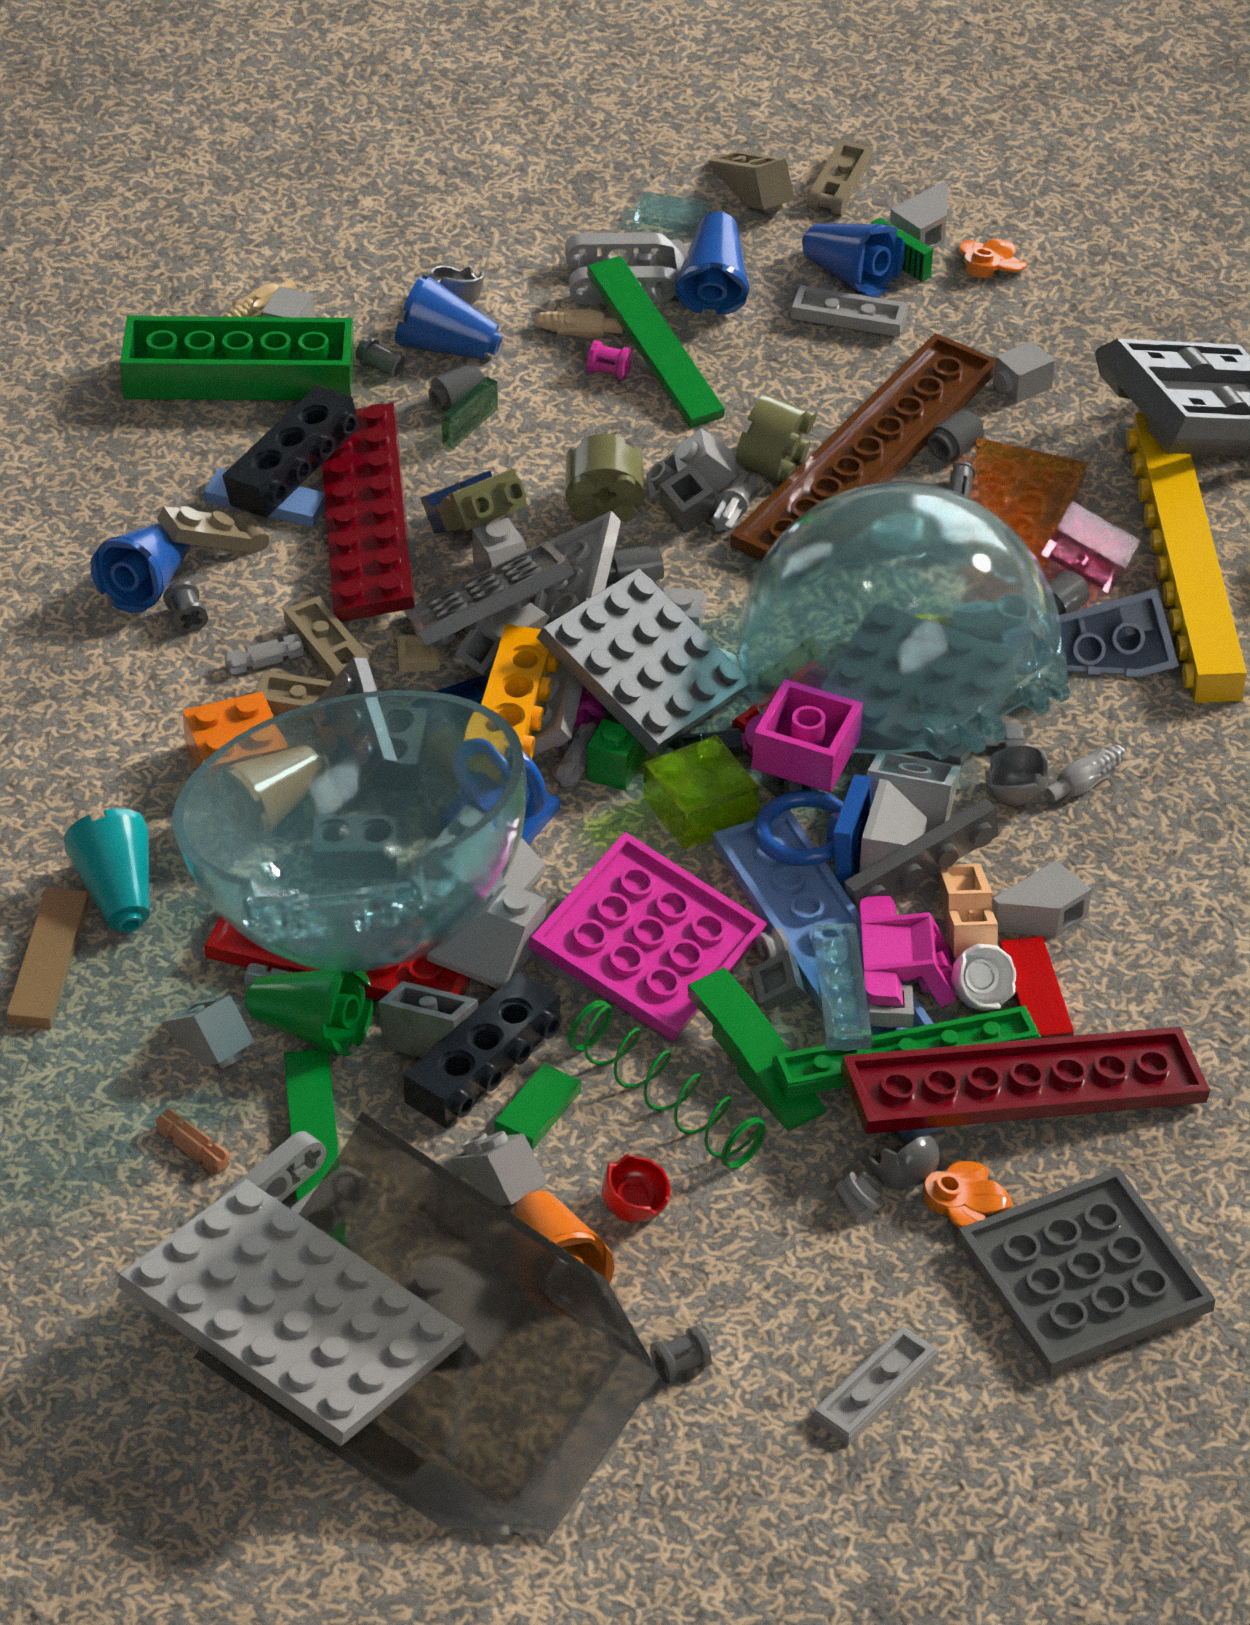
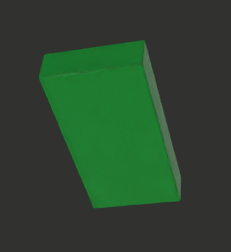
M543 1063L495 1120V1131H505L506 1135L524 1134L531 1149H534L580 1094L581 1081Z

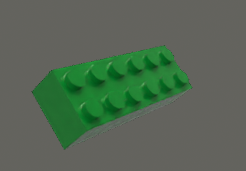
M127 316L120 361L124 399L301 400L316 385L351 396L355 355L353 318Z

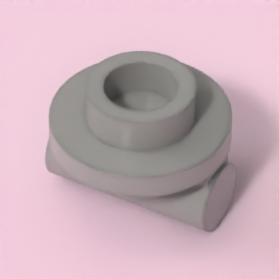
M850 1172L835 1187L836 1192L857 1224L870 1220L872 1213L878 1211L883 1206V1201L880 1197L883 1190L878 1182L867 1173H863L860 1176L855 1172Z

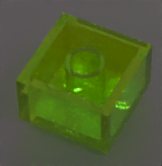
M717 735L648 760L643 764V798L683 849L712 839L714 832L755 820L757 816L759 786Z

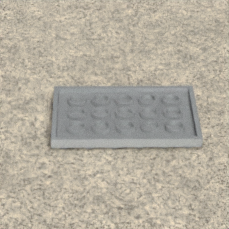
M247 1179L119 1274L118 1280L119 1289L339 1446L346 1443L460 1347L464 1342L466 1330Z

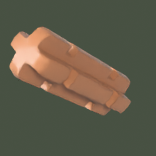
M166 1109L163 1114L157 1117V1131L169 1140L174 1138L173 1144L196 1162L203 1161L201 1166L210 1173L217 1175L229 1166V1152L219 1144L213 1143V1139L188 1120L183 1121L184 1117L174 1109Z

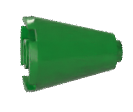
M353 967L259 976L248 986L244 998L245 1006L254 1020L334 1055L350 1056L352 1054L348 1051L352 1043L357 1047L362 1045L369 1030L373 1012V999H366L364 986L371 987L370 979L364 970Z

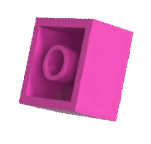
M784 679L754 731L751 769L831 793L860 740L863 703Z

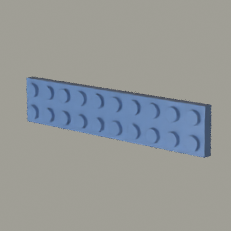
M791 810L781 813L772 822L770 833L781 845L794 849L815 848ZM755 820L714 832V848L760 919L768 923L766 928L771 934L772 929L779 927L786 935L791 953L796 957L803 985L839 1041L908 1029L905 1027L886 1028L882 1026H868L867 1000L864 994L860 915L826 862L812 866H792L775 861L767 856L755 841L753 834ZM902 981V985H907L905 981ZM913 993V1027L933 1024ZM946 1127L898 1132L904 1142Z

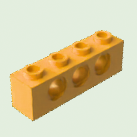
M505 624L471 738L484 735L499 737L520 748L532 760L535 747V736H532L533 731L540 732L544 713L541 702L549 701L552 688V678L549 675L550 673H557L559 660L536 638L542 629ZM483 752L475 757V768L478 771L516 777L521 775L514 765L496 754Z

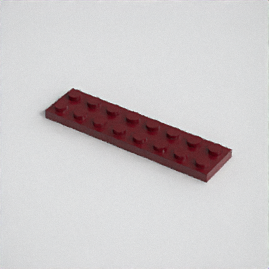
M394 402L373 404L365 408L355 409L360 428L322 464L333 611L340 622L415 608L397 414Z
M1181 1026L844 1055L840 1067L865 1134L1207 1103L1211 1091Z

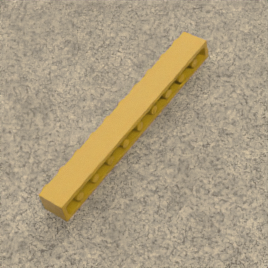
M1134 413L1133 427L1126 431V448L1128 452H1134L1132 455V473L1134 477H1140L1138 480V498L1140 502H1146L1144 506L1145 527H1152L1150 532V548L1152 553H1158L1156 560L1157 577L1165 581L1163 583L1164 606H1171L1169 627L1171 633H1177L1178 635L1176 637L1177 660H1184L1182 668L1184 688L1191 689L1194 703L1242 701L1247 671L1191 454L1167 453L1148 431V418L1143 413Z

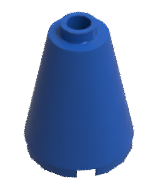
M716 211L705 215L701 219L676 279V297L683 306L693 312L702 313V309L715 310L717 315H726L736 312L745 305L749 293V283L737 222L725 212Z
M814 224L805 232L802 239L803 252L808 259L861 294L870 297H879L891 289L885 286L892 277L898 279L905 258V244L903 238L897 237L895 231L898 230L887 224Z
M423 275L417 279L403 307V310L406 311L404 323L398 321L395 333L396 344L403 347L486 360L489 354L494 356L497 354L503 339V335L498 333V324L433 278Z
M159 522L110 538L99 546L91 558V576L95 587L101 595L106 592L115 601L111 605L117 609L129 613L144 612L158 602L190 550L191 544L173 542Z

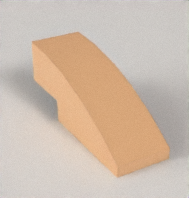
M953 864L948 868L939 870L938 878L945 925L953 957L958 958L963 951L977 944L998 946V923L992 911V891L981 864Z

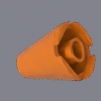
M534 1191L518 1201L514 1209V1222L522 1285L528 1299L532 1303L540 1305L544 1311L549 1313H570L594 1302L592 1295L602 1286L606 1290L612 1280L615 1266L612 1253L607 1244L550 1192Z

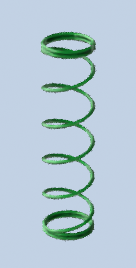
M598 1000L590 1003L579 1012L570 1026L568 1044L575 1051L584 1050L585 1056L590 1063L605 1065L614 1062L615 1080L620 1086L632 1088L644 1084V1099L650 1109L661 1111L675 1107L674 1121L678 1130L685 1134H693L705 1130L704 1141L706 1150L712 1156L721 1157L722 1163L727 1168L735 1169L744 1165L758 1151L766 1131L764 1121L758 1117L744 1120L731 1132L723 1146L722 1154L713 1152L709 1147V1128L729 1109L732 1102L731 1096H726L719 1101L713 1109L707 1125L697 1130H687L679 1124L677 1118L678 1106L695 1091L701 1080L700 1073H695L689 1077L680 1090L675 1103L666 1107L652 1105L647 1096L648 1082L655 1078L668 1064L671 1057L670 1050L663 1051L658 1055L648 1070L644 1081L637 1084L622 1082L617 1072L618 1060L635 1046L641 1035L640 1027L632 1029L624 1037L615 1058L599 1062L589 1055L588 1048L596 1044L609 1027L612 1018L611 1005L606 1003V1001ZM603 1006L592 1018L585 1034L584 1043L575 1045L574 1037L581 1022L594 1009ZM605 1010V1016L600 1027L588 1039L596 1019ZM637 1031L633 1042L621 1053L626 1041ZM667 1054L661 1067L651 1075L659 1060ZM697 1077L693 1087L682 1097L687 1086ZM725 1101H727V1104H726V1106L724 1107V1109H723V1110L721 1111V1113L713 1120V1118H714L716 1112L718 1111V1109L721 1107V1105H722ZM758 1123L754 1133L742 1145L730 1151L742 1132L751 1125ZM755 1138L744 1155L734 1162H728V1156L739 1152Z

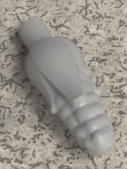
M1117 744L1106 749L1099 746L1089 755L1068 764L1059 773L1057 781L1048 786L1044 791L1047 800L1054 803L1066 795L1074 797L1085 794L1099 782L1110 778V771H1113L1116 766H1119L1124 761L1125 749Z

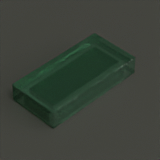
M485 377L441 416L443 445L454 449L498 410V381Z

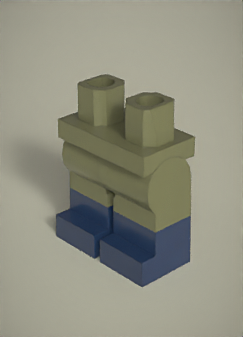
M509 469L495 476H492L490 470L484 471L459 481L454 485H449L420 497L435 534L460 528L462 531H467L528 506L522 482L517 478L514 469Z

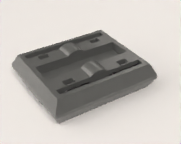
M1117 338L1097 348L1095 356L1099 375L1118 397L1131 399L1148 418V431L1167 453L1250 456V355L1240 345Z

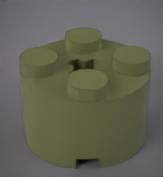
M763 394L754 405L748 417V420L752 421L748 432L742 431L736 451V463L745 469L783 483L794 473L796 466L794 462L803 463L809 452L811 442L805 438L815 423L816 413L774 396Z
M596 434L582 439L581 445L573 450V446L570 448L566 455L565 496L577 520L591 521L597 518V516L610 511L620 521H630L636 516V510L640 507L644 498L643 455L636 445L635 449L626 444L625 438L618 435Z

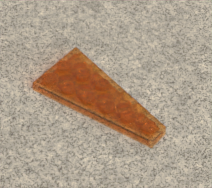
M976 437L975 457L986 601L998 602L999 599L1008 594L1024 595L1032 601L1035 593L1040 588L1086 476L1088 462Z

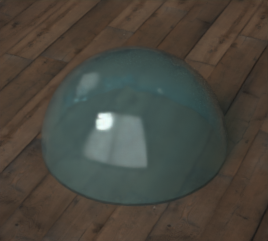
M913 481L879 482L854 487L821 501L795 519L777 537L760 561L746 591L739 618L737 658L738 666L743 672L747 683L745 690L747 697L761 714H765L781 684L786 679L862 702L863 712L860 740L853 753L901 754L928 750L937 758L943 760L948 757L947 750L960 743L967 749L979 754L986 749L987 743L984 735L995 741H1000L1006 737L1007 730L1004 725L1005 723L1000 719L1001 717L1021 705H1025L1032 711L1039 713V715H1043L1049 711L1051 706L1048 697L1053 700L1055 699L1056 702L1063 703L1069 699L1071 694L1068 687L1066 657L1061 655L1062 630L1058 608L1050 583L1036 556L1019 534L996 513L970 497L937 485Z
M385 690L335 697L305 705L268 719L241 733L216 750L192 773L182 787L173 811L172 828L182 859L200 892L233 929L260 948L290 962L327 971L358 972L389 968L424 956L449 942L480 915L497 893L513 863L523 832L527 804V776L523 747L515 730L498 713L477 702L455 695L419 690Z

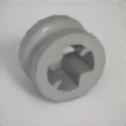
M779 927L772 929L770 935H767L765 932L756 935V947L762 962L787 950L791 952L787 937Z

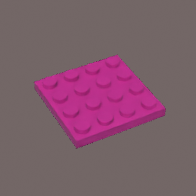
M624 832L531 936L528 948L674 1042L700 1011L688 998V985L724 967L731 974L756 944V935L765 932L768 923L630 834Z

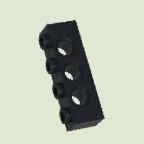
M316 385L222 475L230 506L267 518L360 428L353 397Z
M518 971L403 1074L404 1102L444 1128H447L458 1117L464 1118L467 1116L477 1099L487 1090L490 1092L495 1090L500 1085L504 1075L512 1067L526 1062L533 1048L544 1038L550 1039L556 1034L561 1024L560 995Z

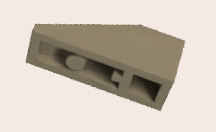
M738 150L708 160L709 166L747 207L761 209L762 213H773L782 210V204L795 200L786 158Z

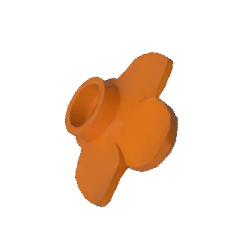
M971 239L962 241L959 246V253L964 256L966 272L975 277L991 278L994 276L995 270L1018 272L1027 268L1025 262L1014 258L1016 252L1015 245L1003 239H990L984 244Z
M974 1161L955 1162L950 1165L946 1172H933L926 1178L923 1184V1199L927 1207L937 1214L948 1215L952 1223L958 1228L986 1218V1215L998 1214L1009 1210L1013 1205L1009 1194L1001 1185L992 1180H987L988 1168Z

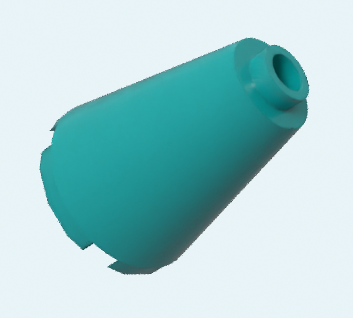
M130 809L104 810L105 817L93 821L89 814L80 818L68 828L63 836L65 852L108 926L124 933L136 931L142 927L143 923L150 916L148 826L140 813Z

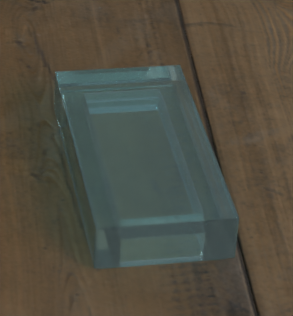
M644 191L635 211V222L696 232L701 219L713 212V203Z

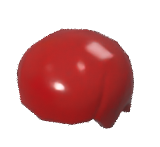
M628 1153L618 1161L608 1164L603 1177L601 1195L607 1209L617 1218L629 1223H643L654 1219L665 1210L670 1201L671 1185L664 1169L649 1158L636 1157Z

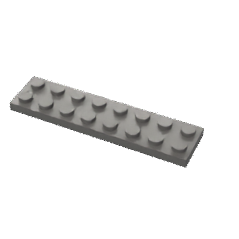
M612 511L549 541L568 560L574 575L566 579L568 584L553 593L545 594L544 590L536 593L534 605L550 616L544 626L582 604L585 598H591L605 590L621 523ZM560 661L557 673H550L549 675L552 678L549 701L541 702V707L544 708L540 732L533 731L532 736H535L533 757L552 747L564 745L571 739L583 684Z

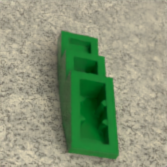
M725 967L688 985V998L713 1024L712 1037L737 1063V1075L788 1132L825 1114V1107L816 1092L785 1098L772 1068L773 1055L790 1051L752 998Z

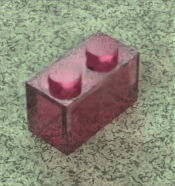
M1072 501L1041 554L1064 568L1081 575L1085 580L1107 593H1111L1131 560L1140 540Z

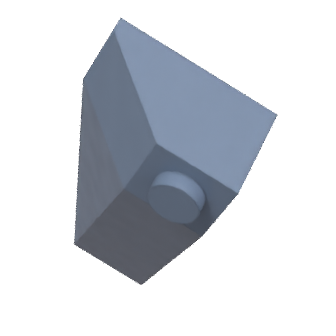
M1158 588L1000 631L1004 645L1025 651L1024 664L1020 671L1060 673L1062 670L1086 671L1088 675H1101V672L1125 673L1126 677H1142L1179 666Z

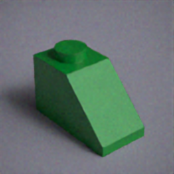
M602 719L587 746V780L626 791L648 750L621 723Z

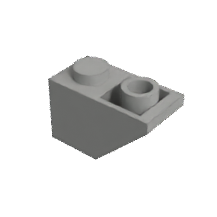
M941 182L892 208L890 223L932 249L944 244L948 184Z
M702 428L699 429L690 438L683 440L666 458L655 463L650 471L646 473L650 499L661 501L660 484L690 464L695 467L716 495L738 477L733 451Z
M531 602L512 612H508L507 608L492 614L494 620L489 624L475 630L470 629L455 655L481 675L489 678L505 624L542 629L549 619V615Z
M1055 860L1042 869L1034 870L1026 879L1011 888L1001 890L992 898V911L998 923V932L1057 937L1088 918L1092 889Z
M500 1131L487 1137L486 1133H481L461 1144L463 1151L450 1158L453 1166L493 1206L512 1205L525 1195L534 1192L548 1183L524 1134L506 1135L505 1131Z

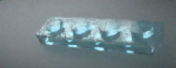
M856 923L812 925V943L826 1050L851 1051L854 1049H871L872 1033Z

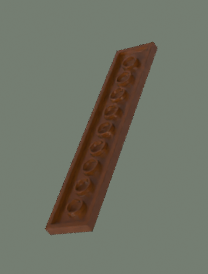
M935 333L731 534L730 546L797 576L927 445L932 430L958 410H961L993 378L996 358Z

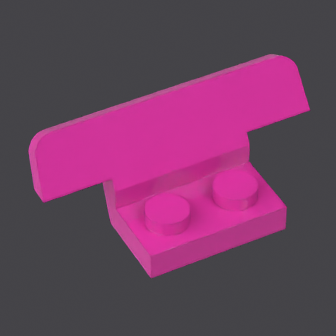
M869 896L863 898L860 901L859 915L865 999L875 1005L904 1006L902 981H910L917 978L924 993H932L940 1007L955 1002L956 992L951 982L953 970L952 950L930 912L897 916L896 904L891 896Z

